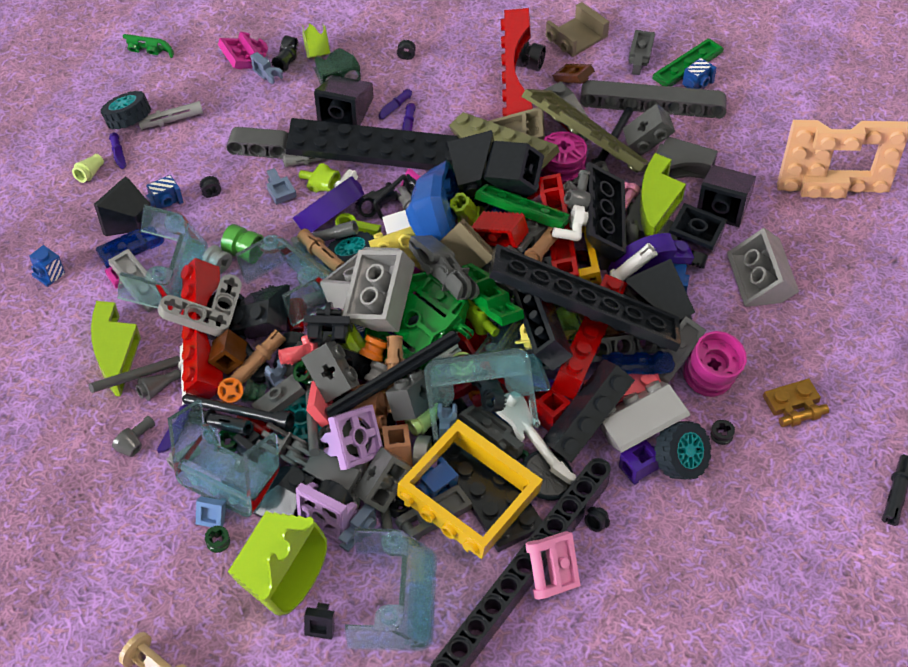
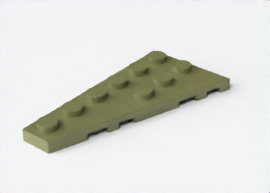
M526 89L521 97L550 114L558 122L569 126L568 129L574 134L583 135L608 151L616 159L624 161L632 171L636 173L646 171L649 161L552 90Z
M464 112L457 116L449 125L452 133L459 139L492 130L494 141L527 143L544 155L542 169L560 152L556 144Z

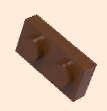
M565 64L552 76L556 82L582 84L589 79V76L595 70L592 64Z

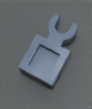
M365 503L352 518L350 527L344 530L338 537V540L341 541L339 545L341 548L349 552L357 539L360 540L365 534H370L377 523L375 508Z

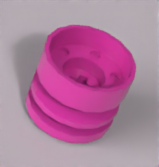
M559 131L551 133L544 138L545 141L558 145L560 152L541 170L540 177L561 173L562 182L566 183L569 180H574L580 170H585L587 145L579 135L572 132Z
M713 331L706 333L699 338L683 365L684 378L695 392L703 396L716 397L723 395L731 388L744 370L747 363L746 351L734 336L726 332Z

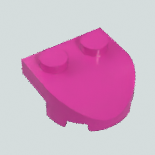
M240 32L238 38H220L218 46L233 68L252 69L250 55L258 52L263 57H266L268 50L267 44L261 38L258 41L250 38V33Z

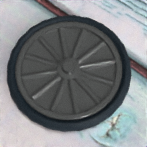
M539 451L530 453L522 463L523 466L543 479L540 492L536 496L540 499L549 501L559 500L571 485L550 472L551 467ZM553 452L560 462L562 461L569 471L573 473L568 461L558 453Z

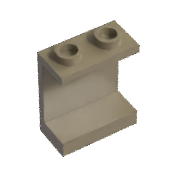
M581 2L576 5L575 18L560 27L550 20L546 22V38L559 46L563 52H567L574 57L608 37L610 21Z
M464 218L440 241L455 253V259L460 266L472 263L482 268L492 260L494 250Z

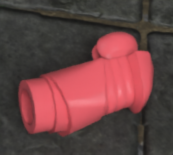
M308 335L301 337L303 345L278 350L281 365H293L300 362L303 356L318 348V343H311Z

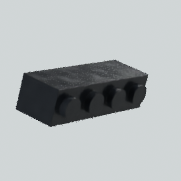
M516 288L512 290L517 306L523 309L524 319L522 321L534 355L552 371L573 357L554 304L547 303L532 294H524Z
M604 359L544 436L543 441L556 453L572 463L635 380L618 365Z

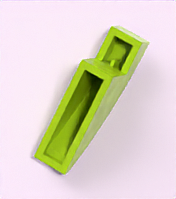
M657 153L654 154L647 166L641 189L639 212L645 237L659 234L683 201L686 186L685 183L669 177L671 159Z
M96 301L92 315L91 339L94 354L105 379L130 371L141 337L137 324L118 322L120 316L115 302ZM125 383L110 387L115 396L121 397Z

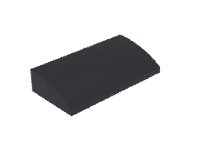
M588 162L586 170L590 172V177L588 178L586 191L590 193L591 199L586 209V212H588L586 238L597 252L615 262L626 254L625 180Z

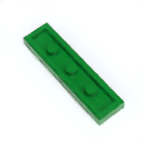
M708 38L655 72L652 79L662 86L671 87L683 79L684 70L696 60L702 58L709 62L723 53L724 48Z
M488 184L478 189L475 194L476 200L511 213H523L525 218L552 228L563 229L570 221L571 215Z

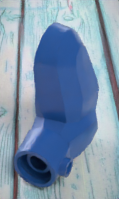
M447 160L430 169L416 181L412 191L411 202L405 210L408 222L416 236L432 235L441 241L456 226L455 220L457 215L450 208V200L460 191L454 170Z

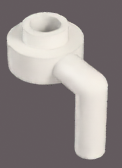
M574 205L569 221V227L572 230L554 227L552 237L579 241L582 238V226H586L588 221V212H585V207Z

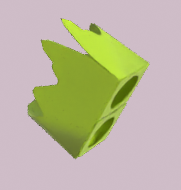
M310 23L305 31L303 28V40L307 58L329 55L330 47L326 26L324 27L323 25L322 34Z

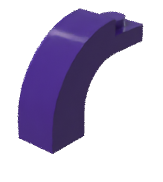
M351 176L295 215L293 219L301 230L308 229L310 232H313L361 198L365 193L362 190L361 184Z
M670 233L654 234L626 246V254L615 262L611 261L607 272L610 275L612 269L616 270L647 243H650L655 248L654 251H657L658 255L631 276L669 259L672 260L673 264H691L694 256L687 241L673 240Z

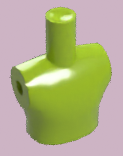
M320 163L314 172L304 170L299 172L300 179L308 180L307 188L316 193L331 191L335 188V182L341 179L339 171L332 170L323 163Z
M468 298L467 300L470 305L466 319L470 321L475 332L478 335L489 333L491 336L496 337L500 329Z

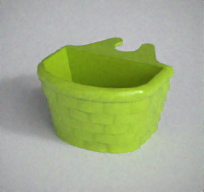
M266 511L228 570V573L238 584L275 615H288L305 599L314 585L325 561L327 538L312 517L305 518L300 515L297 517L292 514L286 515L284 513L278 514Z

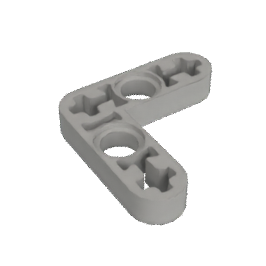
M224 275L217 287L211 308L177 296H164L158 306V313L165 320L218 337L230 326L242 283L234 275ZM227 284L232 286L230 294L225 293ZM218 302H227L230 308L223 309L218 305ZM168 305L173 306V309H167ZM196 312L200 315L201 319L193 320L188 316V313ZM216 321L221 323L220 327L216 326Z

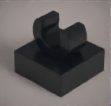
M318 602L316 608H306L304 614V636L332 640L335 631V611L329 610L330 604Z

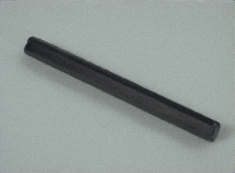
M455 331L447 333L326 407V414L330 418L351 410L460 342L458 334Z

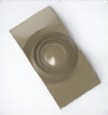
M539 107L489 120L490 122L542 140L545 138L544 111Z

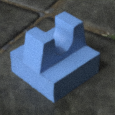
M200 496L196 501L195 524L207 527H223L227 512V501Z

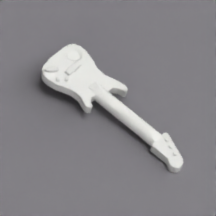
M516 391L506 393L504 395L507 398L505 399L507 403L504 404L506 407H503L504 410L495 413L511 425L515 436L521 442L525 439L524 433L527 435L551 467L550 472L566 483L572 484L576 479V475L570 472L566 465L556 458L533 428V426L538 428L540 421L530 413L525 398Z

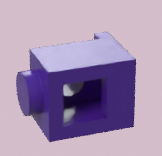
M644 440L620 454L618 467L634 485L639 483V480L659 469L658 461L655 458V446H651L647 440Z

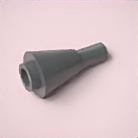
M176 369L165 375L138 378V384L135 386L140 398L145 397L147 401H150L169 383L180 379L181 372Z

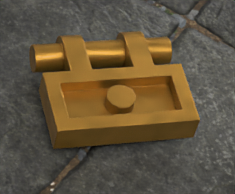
M809 378L764 391L763 398L774 416L779 414L785 415L779 418L781 427L789 425L794 427L800 425L802 421L808 419L814 421L820 419L822 415L829 413L827 404L819 406L816 404L820 402L821 396ZM802 407H804V409H805V410L800 411V412H797V411H796V409H799V408H802Z

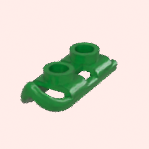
M123 34V39H126L128 44L127 49L131 52L139 53L140 50L147 49V53L152 55H158L159 52L166 51L169 53L170 58L174 56L172 47L165 40Z

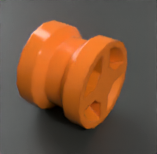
M366 334V344L360 349L359 354L382 363L384 350L387 349V341Z
M226 378L218 386V396L223 402L233 404L243 395V386L238 379Z

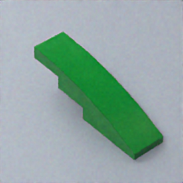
M472 263L461 266L462 268H469L468 275L480 289L478 297L471 301L488 317L502 327L524 319L523 309L510 302L509 292L496 286L494 279L489 278L490 273Z

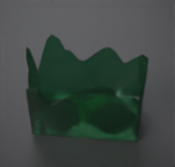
M338 48L330 53L326 60L318 56L315 57L316 67L313 66V69L320 84H323L329 76L345 77L349 71L353 70L358 74L356 80H361L360 65L353 52L350 54Z

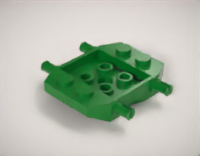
M426 272L412 275L399 332H394L396 335L403 336V340L415 349L414 353H412L402 345L404 359L451 331L461 333L466 339L472 338L469 334L474 335V330L465 324L470 305L468 300H457L449 291H441L443 286L441 282ZM413 292H415L416 294H418L421 298H423L425 301H427L430 305H432L434 308H436L439 312H441V313H442L443 315H445L446 317L444 318L442 315H440L438 312H436L433 308H431V307H430L429 305H427L424 301H422V300H421L420 298H418L415 294H413ZM412 316H419L415 324L408 325V321ZM365 328L364 341L366 334L387 341V336L391 335L388 332ZM387 349L384 350V353H383V356H384L383 362H384V363H385V359H387ZM431 360L417 368L433 371L434 377L438 376L436 372L438 374L441 372V369L432 363Z

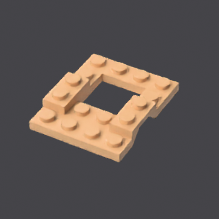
M793 120L777 180V189L800 191L801 197L834 199L846 198L848 191L856 193L889 192L908 140V122L861 121L852 129H831L818 120ZM863 144H879L870 171L828 170L834 150L861 151Z

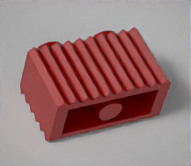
M483 211L471 226L489 246L495 247L498 244L503 247L511 245L513 248H518L520 242L529 233L523 213L513 212L511 214L510 212L502 213L501 211L499 213L497 211L490 213L489 211Z

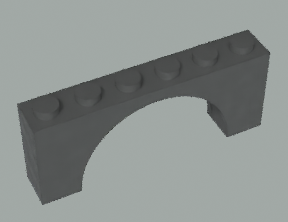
M667 137L664 144L660 143L657 154L671 159L669 177L673 179L683 177L705 179L712 165H715L718 153L717 150L673 137ZM641 191L634 198L635 202L629 204L628 216L626 218V221L630 220L631 224L633 219L637 221V226H639L638 240L645 237L639 212ZM669 219L659 234L668 233L673 221ZM671 234L673 240H681Z

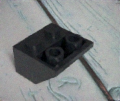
M493 141L483 179L496 188L527 198L537 192L544 155L527 143Z

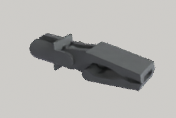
M432 235L411 236L409 249L424 271L441 282L443 285L441 291H449L457 300H467L468 298L472 300L478 297L480 289L468 275L469 268H462L455 259V253Z
M268 422L266 426L284 438L282 440L263 430L261 436L278 445V450L259 439L256 445L296 467L298 465L303 466L302 470L315 476L317 480L321 482L324 480L338 482L350 494L352 493L363 474L361 471L354 467L341 470L338 458L329 456L322 449H320L318 456H311L309 454L308 442ZM306 455L309 459L307 460L303 456Z

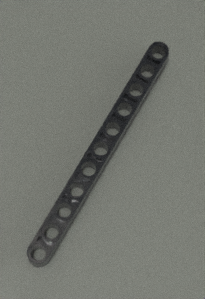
M595 458L589 461L527 542L540 540L565 531L573 532L587 514V510L594 505L607 488L611 471L610 464L602 458ZM549 530H558L559 532L553 533ZM524 544L448 641L430 667H470L534 583L530 553H527L526 544ZM544 550V552H541L543 569L548 565L546 551ZM525 568L528 569L529 572H520L519 569ZM509 588L514 590V592L506 593L503 590ZM495 609L498 613L490 614L487 610ZM472 630H480L482 634L473 635L470 632ZM457 651L466 653L463 657H457L453 654Z

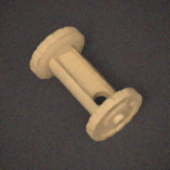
M146 632L134 635L124 645L119 656V662L125 667H130L134 664L138 667H172L150 648L152 639ZM181 664V665H178V666H176V667H187V666H185L184 664Z

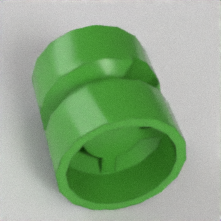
M231 224L222 236L221 249L223 252H228L233 256H238L245 261L254 263L263 251L265 240L263 235L247 231L244 227Z

